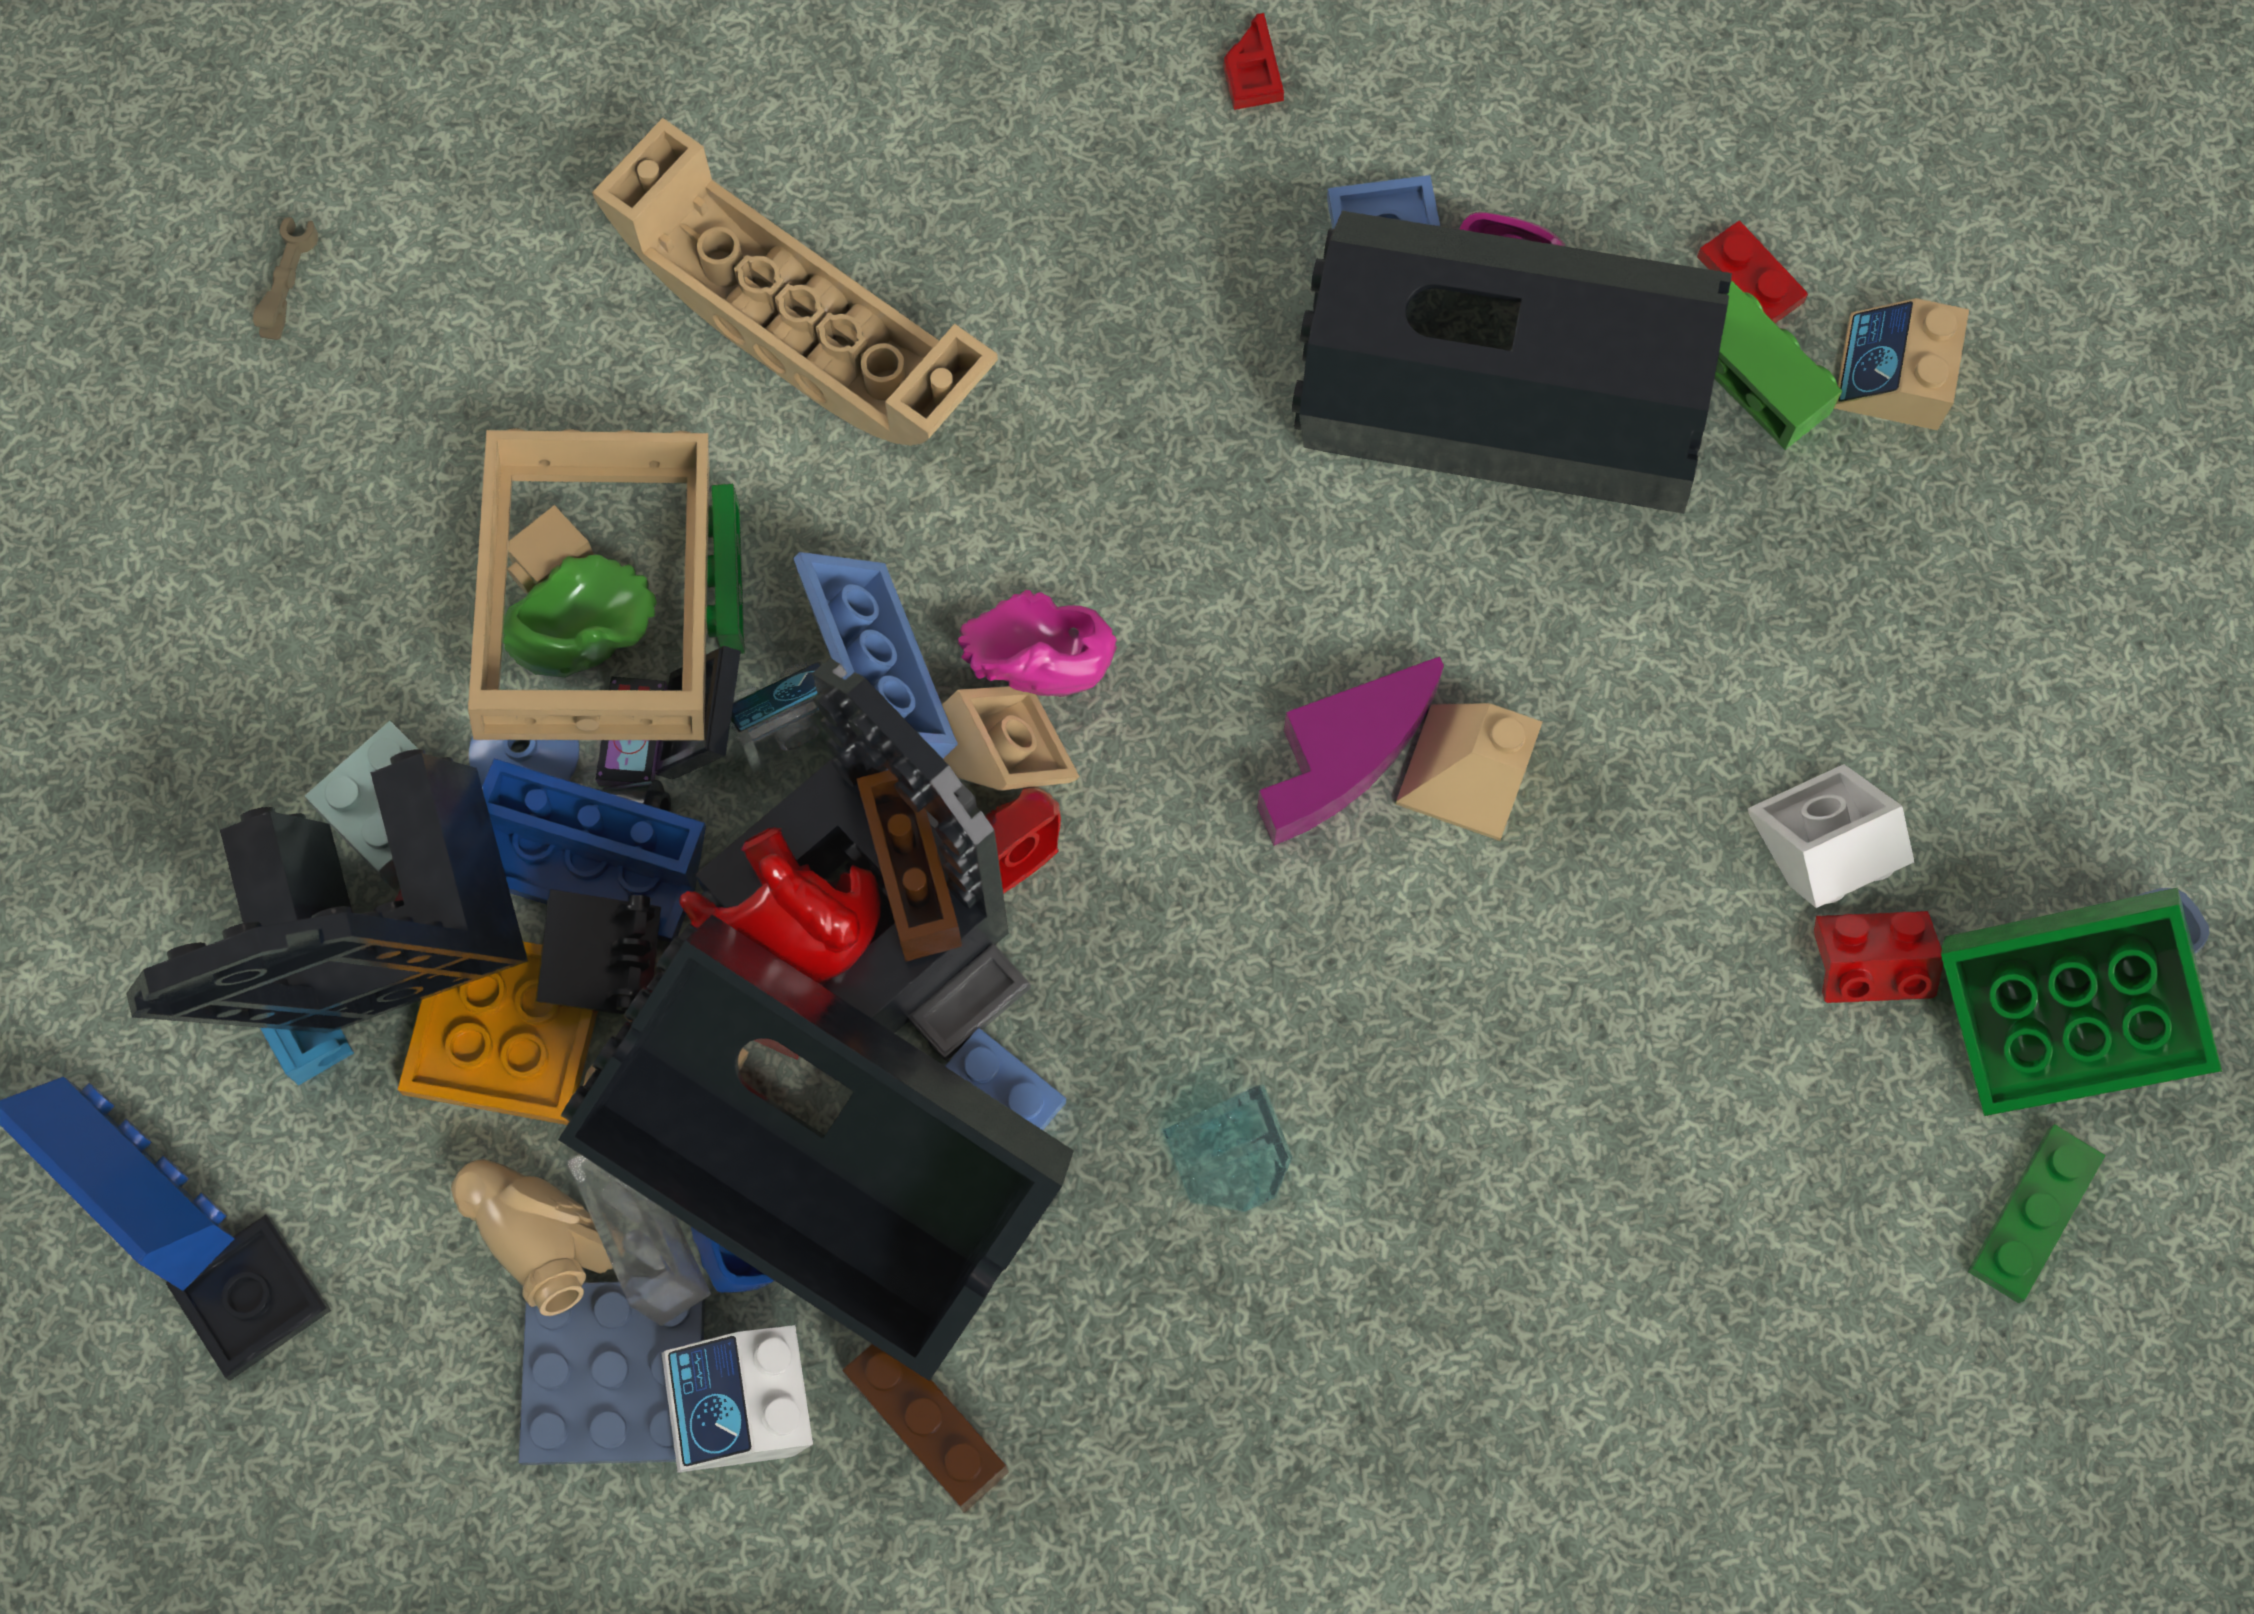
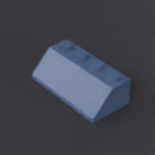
M799 552L793 558L829 656L840 663L847 672L843 679L846 680L854 672L866 678L920 736L944 758L958 744L886 564Z

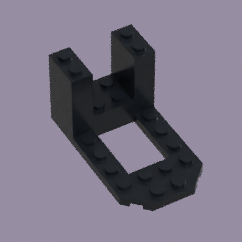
M830 658L812 673V677L818 694L813 701L824 716L819 722L830 737L825 743L834 757L705 865L695 876L703 890L701 895L712 901L716 907L728 908L741 904L762 886L744 851H741L746 840L771 827L782 828L781 832L799 866L808 864L811 871L823 879L828 877L846 860L848 863L844 867L848 873H850L852 865L870 870L877 879L881 897L885 901L881 906L894 924L874 940L848 970L828 980L823 987L893 1033H896L909 1021L908 1016L990 945H996L1009 934L995 830L978 808L975 807L967 813L954 795V792L963 784L951 767L874 686L856 672L846 680L843 679L847 672L840 663ZM887 769L899 780L894 784V787L902 799L915 812L919 813L925 808L938 821V826L934 828L931 825L962 943L961 947L906 962L857 783V778L887 771Z
M414 749L392 756L390 758L391 765L370 772L403 900L385 903L374 908V912L362 914L352 912L329 823L306 819L305 814L302 813L289 815L277 813L273 807L256 808L241 814V822L221 829L220 833L243 923L223 930V940L209 945L198 942L175 947L167 952V961L143 969L126 993L131 1016L133 1018L329 1033L528 962L477 768L453 762L451 757L438 758L425 754L424 750Z

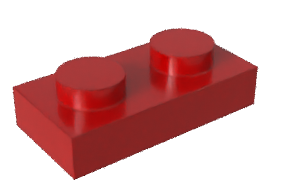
M1740 220L1702 246L1697 255V258L1709 270L1732 273L1731 281L1743 292L1752 294L1760 302L1764 313L1774 323H1777L1802 305L1809 294Z

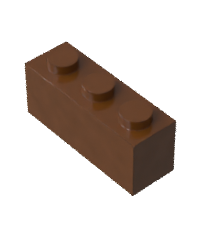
M887 770L857 778V783L906 962L961 947L962 943L927 811L923 808L917 813L902 799L894 787V784L899 780Z
M873 1344L842 1370L848 1380L963 1513L970 1509L1009 1473L1005 1463L931 1379L928 1381Z

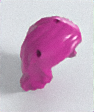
M1025 590L1021 594H1014L1008 600L1000 601L990 611L981 613L978 618L969 619L967 623L961 626L959 632L961 637L958 638V645L964 650L961 658L970 664L978 679L986 676L990 682L993 680H1005L1008 682L1009 687L1015 690L1040 696L1064 697L1093 688L1105 675L1117 648V639L1112 634V629L1096 610L1078 605L1057 607L1049 596L1042 592L1033 594L1031 590Z

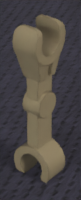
M287 217L280 224V234L286 247L280 265L274 269L271 291H267L263 299L256 306L252 318L254 325L260 327L259 335L262 338L273 340L281 338L286 322V297L289 289H292L295 284V271L301 253L313 249L318 241V232L313 221H308L306 232L298 237L292 236L296 227L293 218Z

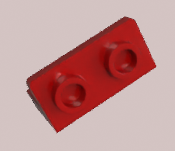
M1928 911L1816 916L1814 935L1825 968L1822 994L1826 1003L1931 999L1937 996L1943 968L1942 948Z

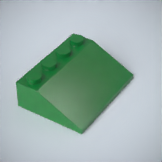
M2178 887L1944 937L1941 957L1984 1116L2222 1072Z

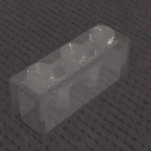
M580 1154L567 1162L629 1306L662 1326L711 1295L676 1216Z

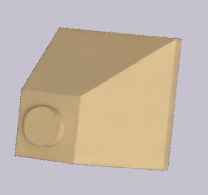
M1009 686L957 690L942 704L958 744L943 760L951 767L958 778L997 790L1066 784L1080 777L1036 694L1018 691Z
M1490 703L1431 705L1395 804L1500 841L1530 760L1542 721Z

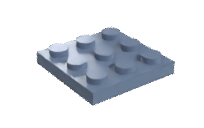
M703 1280L583 1283L584 1294L581 1300L567 1311L553 1316L542 1315L537 1306L531 1307L526 1302L519 1463L521 1465L676 1462L661 1353L666 1350L704 1341L705 1283Z

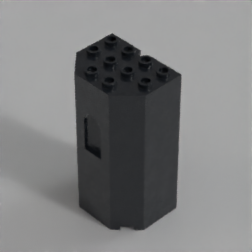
M1342 211L1335 229L1329 228L1324 259L1317 258L1313 269L1311 291L1315 292L1313 310L1306 309L1300 335V342L1304 343L1303 361L1306 362L1304 379L1297 380L1292 401V412H1296L1294 429L1302 431L1303 447L1308 449L1684 514L1694 482L1699 457L1697 454L1700 450L1709 411L1728 308L1729 295L1727 294L1731 285L1732 273ZM1427 289H1442L1521 302L1512 351L1423 336L1409 325L1406 317L1407 306L1415 295Z
M713 914L698 928L689 923L679 938L675 937L656 964V968L662 971V973L658 972L647 988L644 986L637 994L624 1015V1018L629 1021L622 1026L615 1037L612 1036L592 1065L596 1070L584 1086L580 1085L565 1106L561 1116L568 1120L569 1123L558 1140L930 1381L986 1299L997 1278L1004 1269L1006 1270L1063 1186L1074 1150ZM756 1039L774 1040L854 1091L825 1135L750 1087L743 1080L738 1068V1058L740 1051L747 1043Z

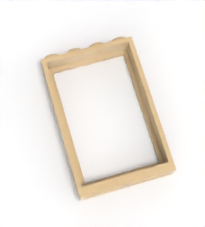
M574 429L563 431L486 430L468 713L473 740H704L710 470L708 433H690L687 431L652 433L631 430L581 432ZM512 481L687 483L682 691L500 690Z

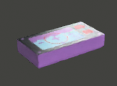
M611 676L609 690L667 691L668 689L666 681L613 676ZM601 740L595 778L598 786L610 787L655 780L660 740Z

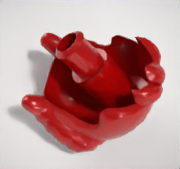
M775 827L768 828L749 838L741 851H744L762 884L748 899L737 906L723 908L716 907L712 901L694 891H687L680 896L679 904L691 920V924L696 928L713 914L818 984L840 975L858 960L874 936L881 912L880 887L876 877L870 870L852 865L850 873L843 872L840 875V880L835 889L826 880L811 871L808 864L799 866L781 832L782 828Z

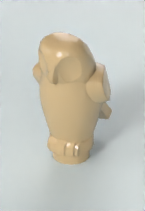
M482 1159L474 1160L462 1167L451 1184L453 1199L458 1211L464 1217L471 1218L476 1222L481 1237L493 1256L523 1286L522 1296L531 1307L537 1306L540 1313L544 1316H553L565 1312L581 1300L584 1294L582 1285L586 1279L583 1268L600 1274L602 1272L606 1273L608 1269L612 1270L620 1251V1247L615 1242L617 1239L599 1224L598 1219L587 1212L584 1206L539 1177L524 1176L503 1164Z

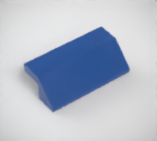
M495 758L493 759L482 789L511 894L546 905L549 889L628 901L629 895L647 896L651 898L650 905L661 906L658 939L671 943L675 937H678L686 916L685 911L679 904V898L683 893L687 891L695 892L697 878L695 874L699 871L706 824L704 822Z

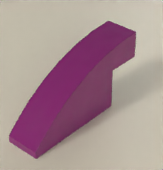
M1440 656L1286 712L1284 733L1302 775L1259 790L1257 808L1273 846L1311 830L1342 811L1368 790L1395 762L1416 733L1433 701L1444 668Z

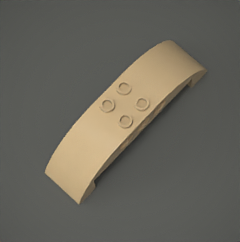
M664 118L649 131L592 192L595 201L624 241L644 264L689 308L722 335L813 401L854 427L875 437L892 443L910 446L924 443L998 361L996 352L956 324L940 340L936 339L714 182L711 178L704 146Z

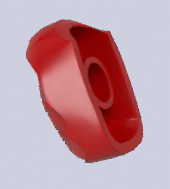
M1038 787L1023 788L1017 799L996 807V810L993 809L985 815L995 830L1003 894L1028 878L1059 852L1060 807L1059 803L1048 792Z

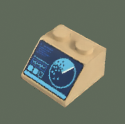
M1915 298L1852 312L1849 316L1837 383L1842 393L1834 409L1938 430L1954 403L1969 309Z

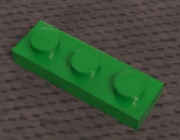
M734 484L712 485V505H709L708 538H713L714 555H708L707 587H715V605H707V631L709 638L717 637L720 647L727 646L741 651V654H745L740 504Z
M2055 1124L2048 1128L1967 1272L2015 1302L2021 1303L2025 1301L2106 1155Z

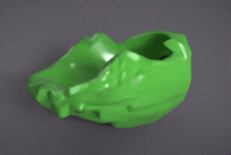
M589 555L586 558L568 556L563 560L561 566L557 565L551 570L547 579L534 585L524 599L508 608L504 617L503 627L504 649L514 658L517 664L535 675L566 678L601 664L610 658L617 648L631 647L637 644L646 632L648 618L655 616L656 597L654 593L648 590L649 583L644 575H636L635 569L630 564L622 566L617 560H607L601 555Z

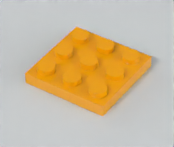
M523 941L528 962L421 1000L398 1091L404 1096L568 1125L569 1121L563 1118L561 1113L579 1088L598 1011L535 1002L542 945Z

